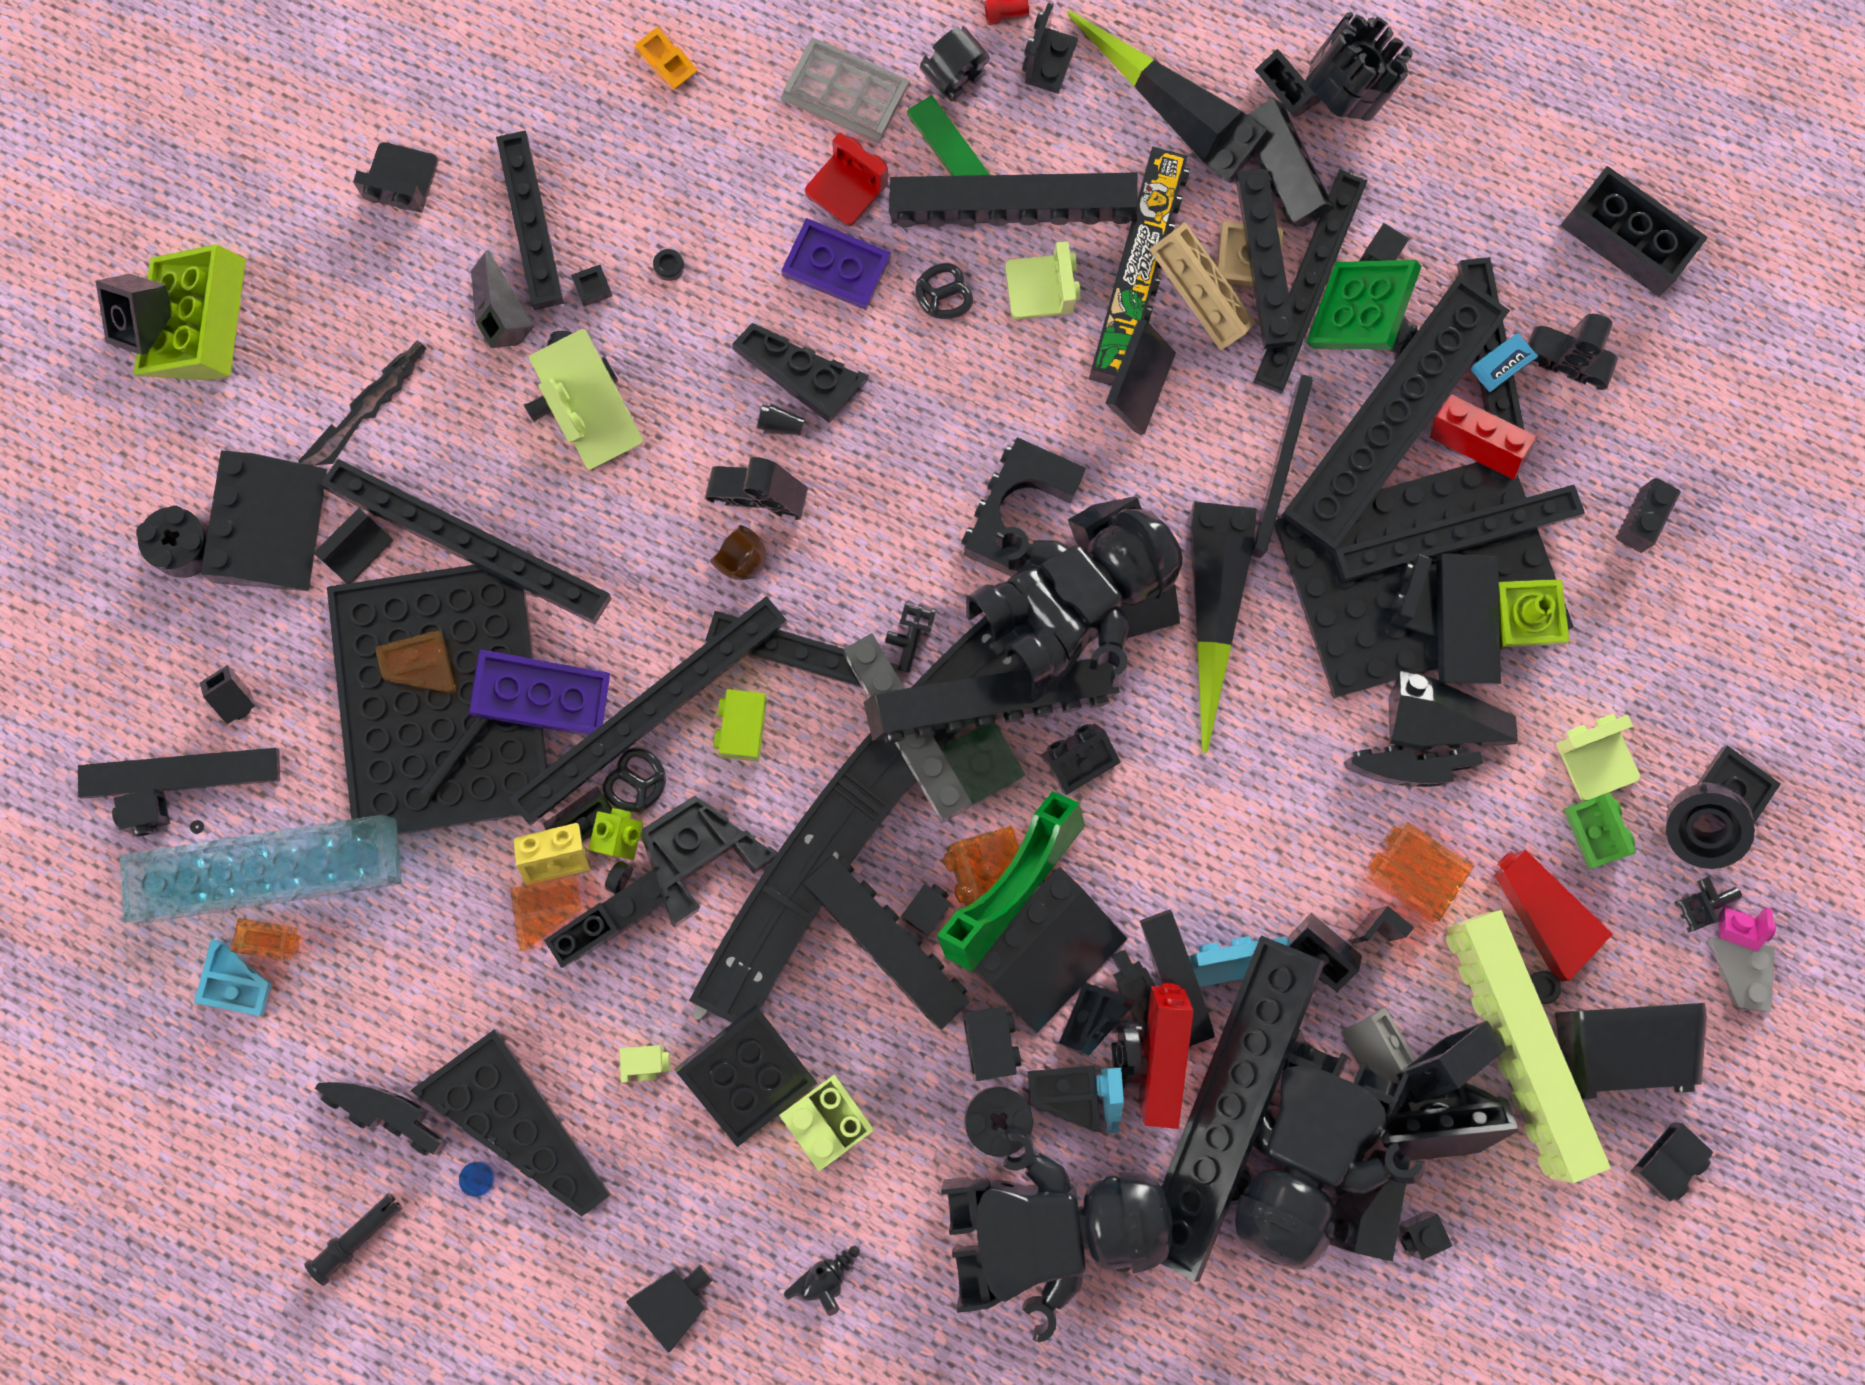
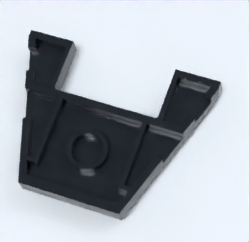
M697 796L691 797L644 827L641 831V837L670 922L674 928L696 914L700 909L699 904L681 883L682 881L730 849L735 850L753 874L770 864L778 853L769 846L767 848L755 840L756 836L747 830L742 831L730 823L728 817Z

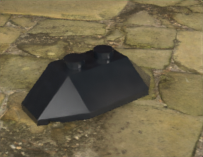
M1465 1083L1459 1089L1417 1104L1413 1102L1408 1094L1403 1107L1399 1109L1396 1118L1388 1124L1387 1129L1381 1136L1383 1147L1387 1149L1390 1145L1397 1142L1401 1155L1411 1157V1161L1478 1154L1517 1133L1518 1126L1508 1099L1501 1096L1495 1097L1483 1089Z

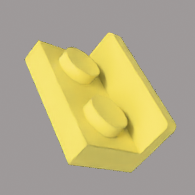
M577 823L519 836L513 840L516 866L526 886L591 871L589 857L583 846L580 827Z

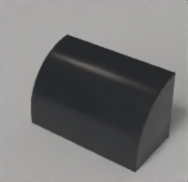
M1278 48L1255 69V72L1294 117L1302 115L1321 101Z

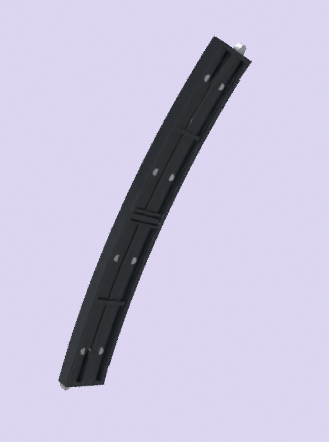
M985 615L942 655L912 687L1023 670L1027 666L1017 653L1009 658L1005 655L1006 645L1017 638L1013 631L995 642L992 639V627ZM945 728L935 730L936 733L933 737L941 751H943L960 731L946 733ZM870 732L799 821L740 909L689 999L690 1002L696 1004L694 1009V1018L696 1020L702 1019L710 1011L733 1023L755 1004L761 1010L790 957L822 908V905L804 887L802 882L831 855H834L837 859L843 856L852 864L885 818L916 782L895 743L886 744L885 739L872 741Z

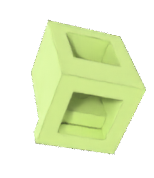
M664 1045L619 1048L621 1083L632 1082V1075H636L637 1081L657 1080V1073L671 1071L670 1052H664Z

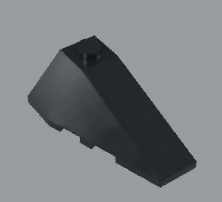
M1400 671L1389 696V744L1418 750H1431L1434 745H1448L1449 748H1460L1465 743H1476L1480 747L1515 745L1517 743L1516 716L1448 684L1439 683V680L1433 677Z

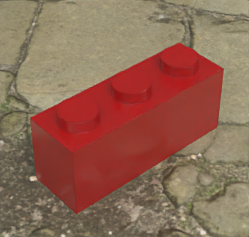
M1450 395L1435 418L1429 438L1514 480L1529 458L1537 436L1454 395Z

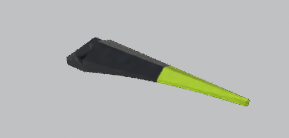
M1067 11L1069 17L1194 153L1227 182L1232 183L1237 172L1242 170L1270 132L1238 108L1074 12Z
M1194 501L1192 505L1190 542L1196 616L1202 751L1206 754L1209 749L1254 546L1257 508Z

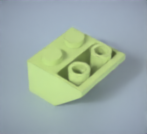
M835 1074L779 1115L818 1171H821L874 1131Z

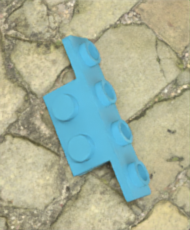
M1247 936L1232 939V946L1219 948L1218 942L1199 946V953L1189 955L1199 987L1244 979L1258 941L1252 942L1251 937ZM1286 937L1272 939L1287 946L1288 940Z

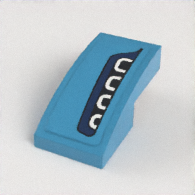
M1517 333L1474 364L1470 370L1486 389L1491 392L1509 380L1515 373L1533 362L1538 355Z

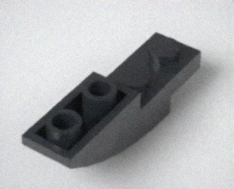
M1398 745L1385 747L1383 753L1372 754V749L1355 751L1352 753L1353 757L1344 762L1346 769L1361 776L1387 784L1407 787L1444 786L1454 782L1452 771L1471 769L1483 764L1481 751L1469 753L1468 748L1450 750V756L1438 757L1437 752H1432L1416 757L1415 749H1404L1403 746Z
M653 870L605 902L598 903L544 939L561 968L566 967L612 940L664 904Z
M351 1082L318 1083L314 1088L323 1094L320 1099L325 1104L334 1109H338L340 1106L349 1113L347 1118L356 1126L363 1129L366 1126L376 1127L383 1119L385 1121L383 1124L385 1129L399 1137L401 1134H404L412 1140L410 1146L422 1155L427 1156L429 1153L432 1155L439 1154L447 1144L445 1139L421 1123L429 1111L397 1093L380 1087Z

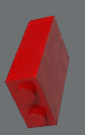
M1163 983L1161 987L1151 986L1143 1053L1148 1061L1147 1076H1141L1138 1103L1145 1126L1179 1129L1193 1008L1185 989H1181L1179 985L1172 983Z

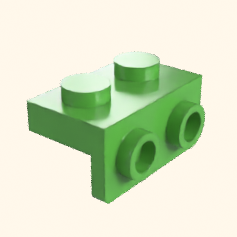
M1610 792L1563 809L1588 869L1636 854L1634 837L1631 831L1625 827L1621 818V806L1612 797Z

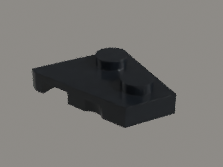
M1084 982L1059 1044L1089 1056L1134 1006L1135 1001L1127 996Z
M1095 1066L1027 1071L1031 1106L1094 1132H1101Z

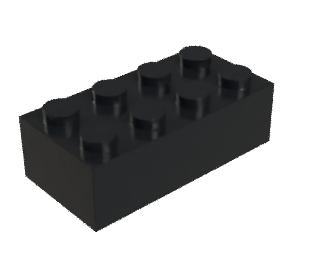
M1606 166L1560 225L1658 297L1676 281L1708 238L1609 166Z

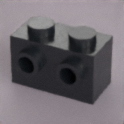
M1310 913L1290 934L1287 946L1325 961L1319 980L1331 987L1336 993L1359 972L1362 955L1314 914Z

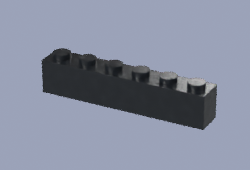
M834 855L829 856L802 884L937 1029L942 1030L970 1003L964 996L968 991L955 977L949 980L944 975L942 970L945 966L933 953L927 956L919 948L922 941L912 930L908 929L905 932L896 923L900 918L887 904L883 908L874 899L877 893L865 880L859 883L852 876L851 873L855 869L843 856H840L838 859Z

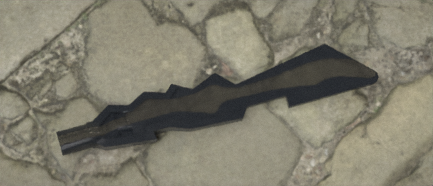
M416 340L406 352L400 353L381 371L383 375L368 385L349 404L351 412L337 427L331 424L300 458L298 463L312 466L333 464L362 419L376 418L380 405L391 401L392 394L402 389L404 379L413 374L415 362L427 348Z

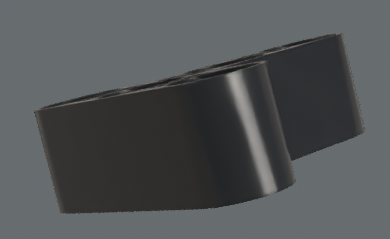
M1587 314L1568 334L1547 326H1536L1528 342V345L1538 355L1534 361L1539 363V367L1554 373L1560 371L1567 374L1569 379L1584 385L1587 382L1596 386L1597 390L1608 388L1618 362V357L1614 353L1604 349L1613 323L1608 317L1600 314Z
M752 457L749 460L748 468L712 467L705 499L711 503H714L715 500L726 502V506L766 508L779 517L785 514L795 516V520H800L808 487L777 463L765 458Z

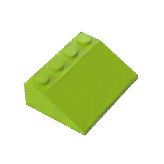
M218 244L150 258L147 279L166 285L171 298L169 305L171 317L148 354L140 355L136 353L133 375L193 380H214L230 377L244 280L245 258Z

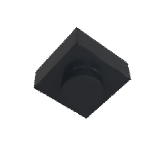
M600 264L571 275L584 307L613 296Z

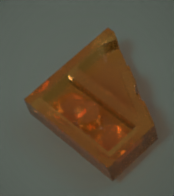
M439 630L375 647L381 676L385 681L448 693L456 692L443 635Z
M576 876L510 888L520 952L530 949L532 945L582 910Z

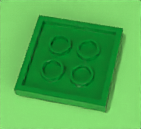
M1417 260L1336 262L1306 343L1315 349L1392 350L1422 266Z

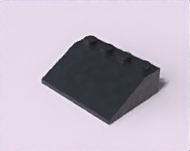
M221 450L201 575L212 583L309 592L315 555L313 552L316 548L324 489L320 483L327 475V469L255 453Z
M1059 867L1031 895L973 971L1022 1020L1038 1033L1083 986L1084 982H1087L1128 938L1085 890Z

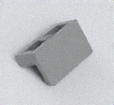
M1386 1007L1373 1012L1364 1020L1345 1028L1341 1032L1359 1065H1361L1362 1061L1366 1062L1371 1071L1392 1082L1398 1081L1397 1074L1415 1060Z

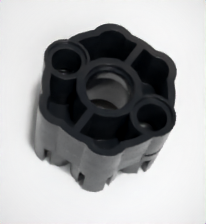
M1348 12L1311 59L1306 83L1336 116L1371 121L1409 75L1406 64L1413 56L1411 48L1407 46L1393 60V57L1405 42L1399 38H1393L1389 42L1394 35L1391 27H1387L1376 41L1388 23L1379 17H1372L1366 21L1358 14L1352 19L1353 13Z

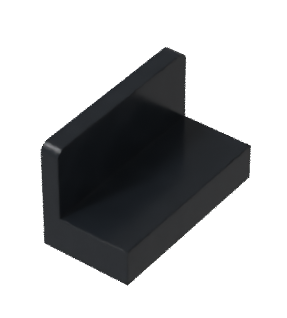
M359 507L313 553L348 584L352 583L393 542V539Z
M1385 906L1372 910L1348 941L1352 944L1368 941L1376 931L1388 941L1406 938L1414 927L1392 908Z

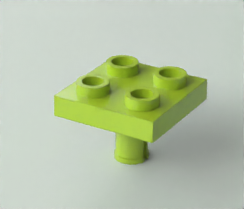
M1562 579L1499 582V621L1502 647L1561 645L1569 642Z

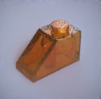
M238 918L231 952L292 961V956L296 955L299 951L301 936L297 935L298 928Z

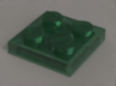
M996 722L993 725L977 728L947 744L941 750L971 800V806L1026 776Z

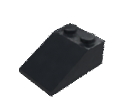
M1375 1149L1367 1160L1379 1158L1380 1162L1384 1161L1386 1151ZM1399 1155L1395 1160V1166L1400 1170H1409L1411 1157ZM1390 1177L1387 1178L1389 1183L1366 1195H1355L1348 1192L1341 1195L1334 1205L1336 1210L1333 1221L1335 1229L1329 1237L1330 1245L1356 1254L1393 1262L1406 1184L1399 1183Z

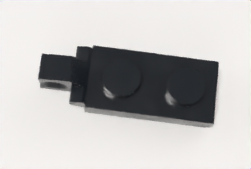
M1121 950L1111 956L1119 972L1113 974V977L1121 995L1135 1001L1130 1012L1135 1022L1142 1024L1143 1037L1145 1038L1151 986H1155L1146 967H1143L1140 961L1132 964L1126 951Z

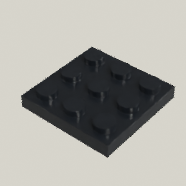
M756 1004L675 1068L676 1073L736 1147H739L817 1084L814 1077Z

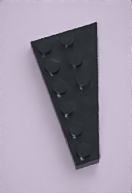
M497 1029L489 1032L410 1090L416 1096L435 1107L434 1109L442 1115L447 1116L461 1126L465 1132L502 1159L507 1160L521 1170V1173L547 1189L551 1195L581 1217L612 1195Z

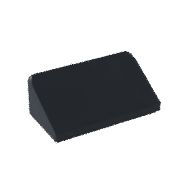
M596 786L544 822L543 825L545 830L577 823L580 827L583 842L592 836L597 811L611 814L612 806L598 786Z

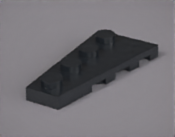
M751 323L732 343V350L828 423L855 396L869 377V375L861 371L856 373L845 368V364L834 359L829 361L816 355V351L804 346V348L789 343L788 338L755 323Z

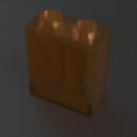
M1409 822L1399 827L1394 825L1384 838L1387 846L1382 854L1379 852L1375 853L1369 861L1367 869L1370 872L1366 879L1431 923L1440 921L1474 866Z

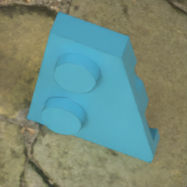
M211 939L194 1003L264 1017L273 983L223 942Z
M1100 1068L1101 1075L1095 1077L1097 1096L1103 1097L1105 1133H1119L1118 1122L1121 1121L1124 1106L1121 1068Z

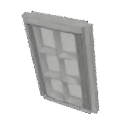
M812 37L783 90L781 100L880 143L910 84V80Z

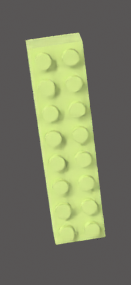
M1502 909L1480 914L1446 927L1448 935L1445 938L1448 948L1453 954L1457 953L1461 966L1458 967L1460 977L1466 985L1470 984L1475 996L1471 998L1473 1008L1479 1016H1483L1484 1020L1489 1022L1506 1048L1499 1055L1501 1060L1498 1061V1067L1502 1076L1506 1080L1509 1079L1514 1092H1511L1513 1104L1518 1111H1523L1527 1124L1524 1125V1129L1528 1139L1533 1144L1536 1143L1541 1156L1537 1157L1542 1172L1546 1176L1549 1175L1553 1180L1576 1183L1611 1169Z

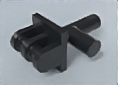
M909 601L905 602L899 624L909 626L907 636L888 631L885 643L903 648L898 670L910 673L921 630L932 631L937 609L932 608V611L923 609L924 605L919 604L918 607L910 605ZM907 614L916 616L915 621H907ZM921 618L929 620L927 626L919 624Z
M1705 877L1697 881L1701 892L1684 896L1674 901L1675 906H1680L1683 913L1680 916L1681 919H1686L1689 926L1686 929L1689 933L1719 922L1714 910L1741 899V891L1737 887H1733L1717 894L1710 877Z

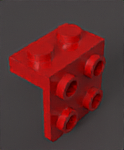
M839 132L832 140L833 156L806 185L805 194L843 224L852 226L888 185V167L880 156L876 154L872 156L864 150L857 139L854 137L848 138Z

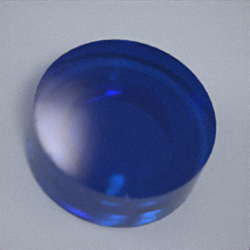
M480 1161L469 1163L462 1169L459 1175L461 1190L472 1197L482 1196L489 1192L495 1180L492 1168Z

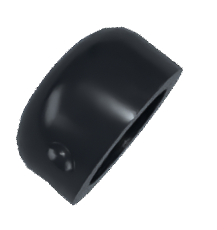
M1699 783L1685 788L1670 803L1666 813L1667 840L1673 852L1690 865L1706 869L1724 868L1739 861L1750 850L1754 841L1755 818L1752 815L1748 802L1737 791L1719 783ZM1710 813L1722 817L1726 825L1715 832H1703L1696 829L1693 823L1699 816Z

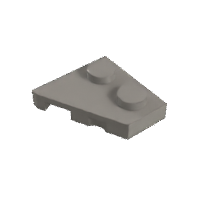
M1708 938L1709 948L1713 949L1720 966L1718 970L1723 981L1728 986V994L1734 1008L1771 1012L1774 946L1762 945L1756 952L1724 939Z

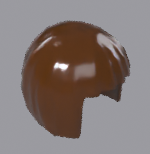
M739 525L738 529L724 540L719 552L710 559V562L720 573L731 579L747 580L756 577L762 571L765 565L766 551L762 540L754 531Z

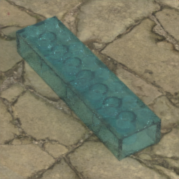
M385 815L120 855L124 922L151 923L402 884L396 819Z

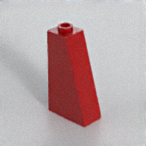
M1526 849L1515 854L1510 851L1498 862L1497 865L1501 869L1494 876L1551 973L1556 975L1560 982L1570 981L1613 934Z

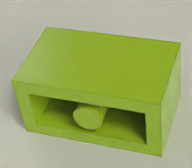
M727 689L726 698H720L718 717H723L721 730L716 729L714 749H719L718 753L721 758L759 762L767 705L766 693Z

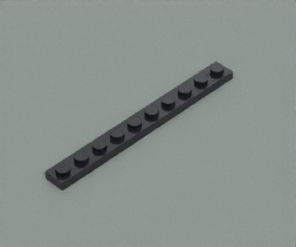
M337 459L320 483L324 490L594 625L612 599L610 593L340 459Z
M767 596L508 798V800L528 825L531 826L787 624V619Z

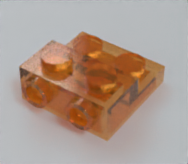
M1012 825L963 839L946 847L947 853L944 855V863L947 870L955 874L958 883L954 888L955 896L959 903L965 904V907L978 900L990 890L1015 857L1020 847Z

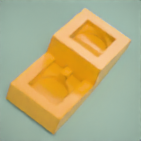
M658 26L635 43L634 49L674 90L698 72L697 68L679 46L675 48Z

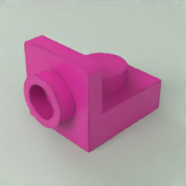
M1724 907L1718 917L1719 936L1721 939L1756 952L1766 941H1770L1776 932L1773 911L1767 907L1756 918Z

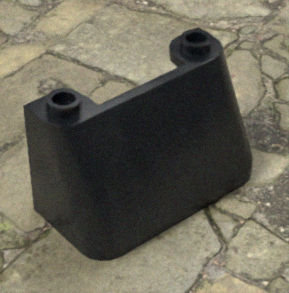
M1705 1003L1555 1012L1559 1046L1582 1099L1598 1098L1597 1092L1659 1087H1674L1675 1093L1695 1092V1085L1702 1084L1707 1021Z

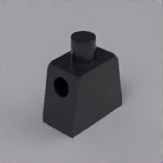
M701 1264L687 1277L676 1267L635 1293L626 1303L669 1353L707 1306L708 1302L702 1297L700 1292L714 1279Z

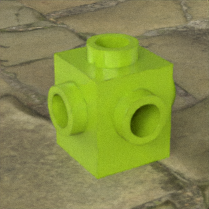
M612 808L611 814L597 811L588 850L634 860L643 821L630 819L632 812Z

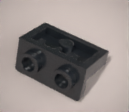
M1095 723L1079 727L1075 730V735L1066 740L1052 743L1047 747V751L1040 755L1042 760L1050 767L1061 791L1065 795L1121 763L1106 731Z

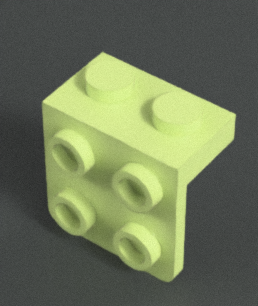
M1069 241L1056 242L1053 256L1011 259L1006 262L1005 271L1011 316L1014 319L1073 314L1076 300H1080L1079 281H1074L1073 271H1076L1077 264L1075 252L1070 253Z
M1614 713L1596 720L1597 727L1587 730L1585 725L1576 727L1566 732L1568 738L1555 743L1581 800L1587 801L1637 782L1640 779L1638 769L1621 734L1622 731L1633 727L1628 715L1616 719Z

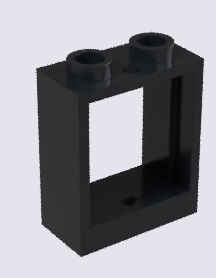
M1486 1020L1444 1037L1400 1071L1397 1077L1401 1081L1404 1073L1409 1075L1412 1084L1409 1096L1417 1104L1459 1089L1503 1053L1506 1048Z

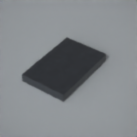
M1147 320L1137 321L1105 403L1138 434H1145L1176 354L1174 349Z

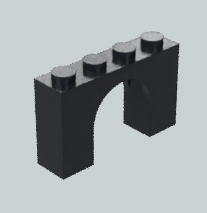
M1018 437L1013 446L1007 444L1000 459V462L1004 463L1000 474L997 472L993 473L987 487L988 490H991L987 501L981 499L975 511L974 517L978 518L974 529L968 527L961 541V544L965 546L964 556L1011 577L1018 572L1040 567L1030 565V560H1027L1026 564L1021 568L1008 570L1009 553H1015L1018 549L1014 547L1001 549L996 546L997 533L1001 529L1006 528L1000 516V506L1004 499L1019 489L1034 488L1071 504L1086 470L1085 467Z

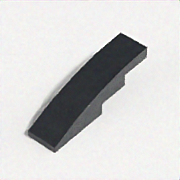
M1171 909L1140 920L1145 941L1160 983H1172L1179 985L1181 989H1185L1193 1008L1189 1047L1216 1037L1192 964Z

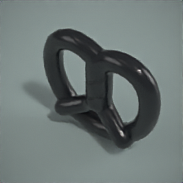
M941 263L934 265L923 272L916 281L915 293L920 307L931 317L938 319L957 318L967 313L973 305L972 292L964 284L962 271L954 264ZM944 272L951 273L955 278L954 282L938 288H934L928 283L933 276ZM925 292L931 296V303L928 302ZM957 293H961L964 297V302L959 307L950 310L938 309L939 301Z
M639 747L629 748L620 756L617 768L606 776L603 782L604 796L613 806L620 810L640 812L648 809L660 798L664 790L666 774L663 765L650 751ZM633 757L642 758L652 766L655 774L647 779H643L628 769L627 764ZM617 779L623 780L637 790L636 802L625 801L614 793L613 784ZM655 785L650 795L646 798L647 789Z

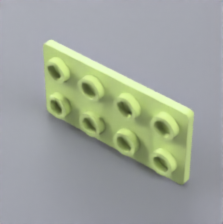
M580 329L529 356V360L541 381L538 386L568 443H574L588 470L644 442L585 329Z

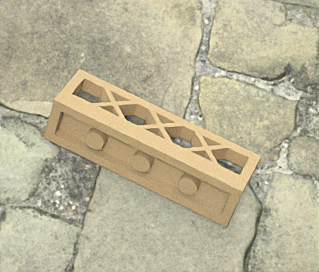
M1186 222L1182 223L1149 249L1220 351L1244 336L1256 323Z

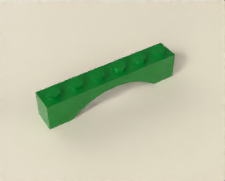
M1054 791L1049 794L1034 813L1019 850L1002 876L982 897L967 907L957 910L937 934L946 959L971 972L975 969L1084 829L1085 823L1079 802Z

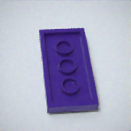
M480 649L468 715L589 736L603 725L610 673Z

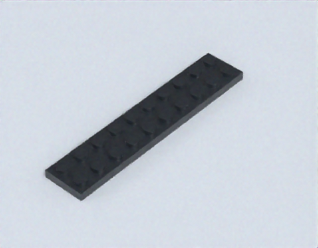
M1459 275L1281 516L1333 553L1510 310Z
M1262 935L1259 938L1161 1186L1171 1211L1172 1240L1169 1255L1160 1264L1194 1282H1200L1325 964L1323 960Z

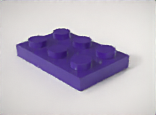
M806 218L781 273L786 278L867 310L889 263L891 252Z

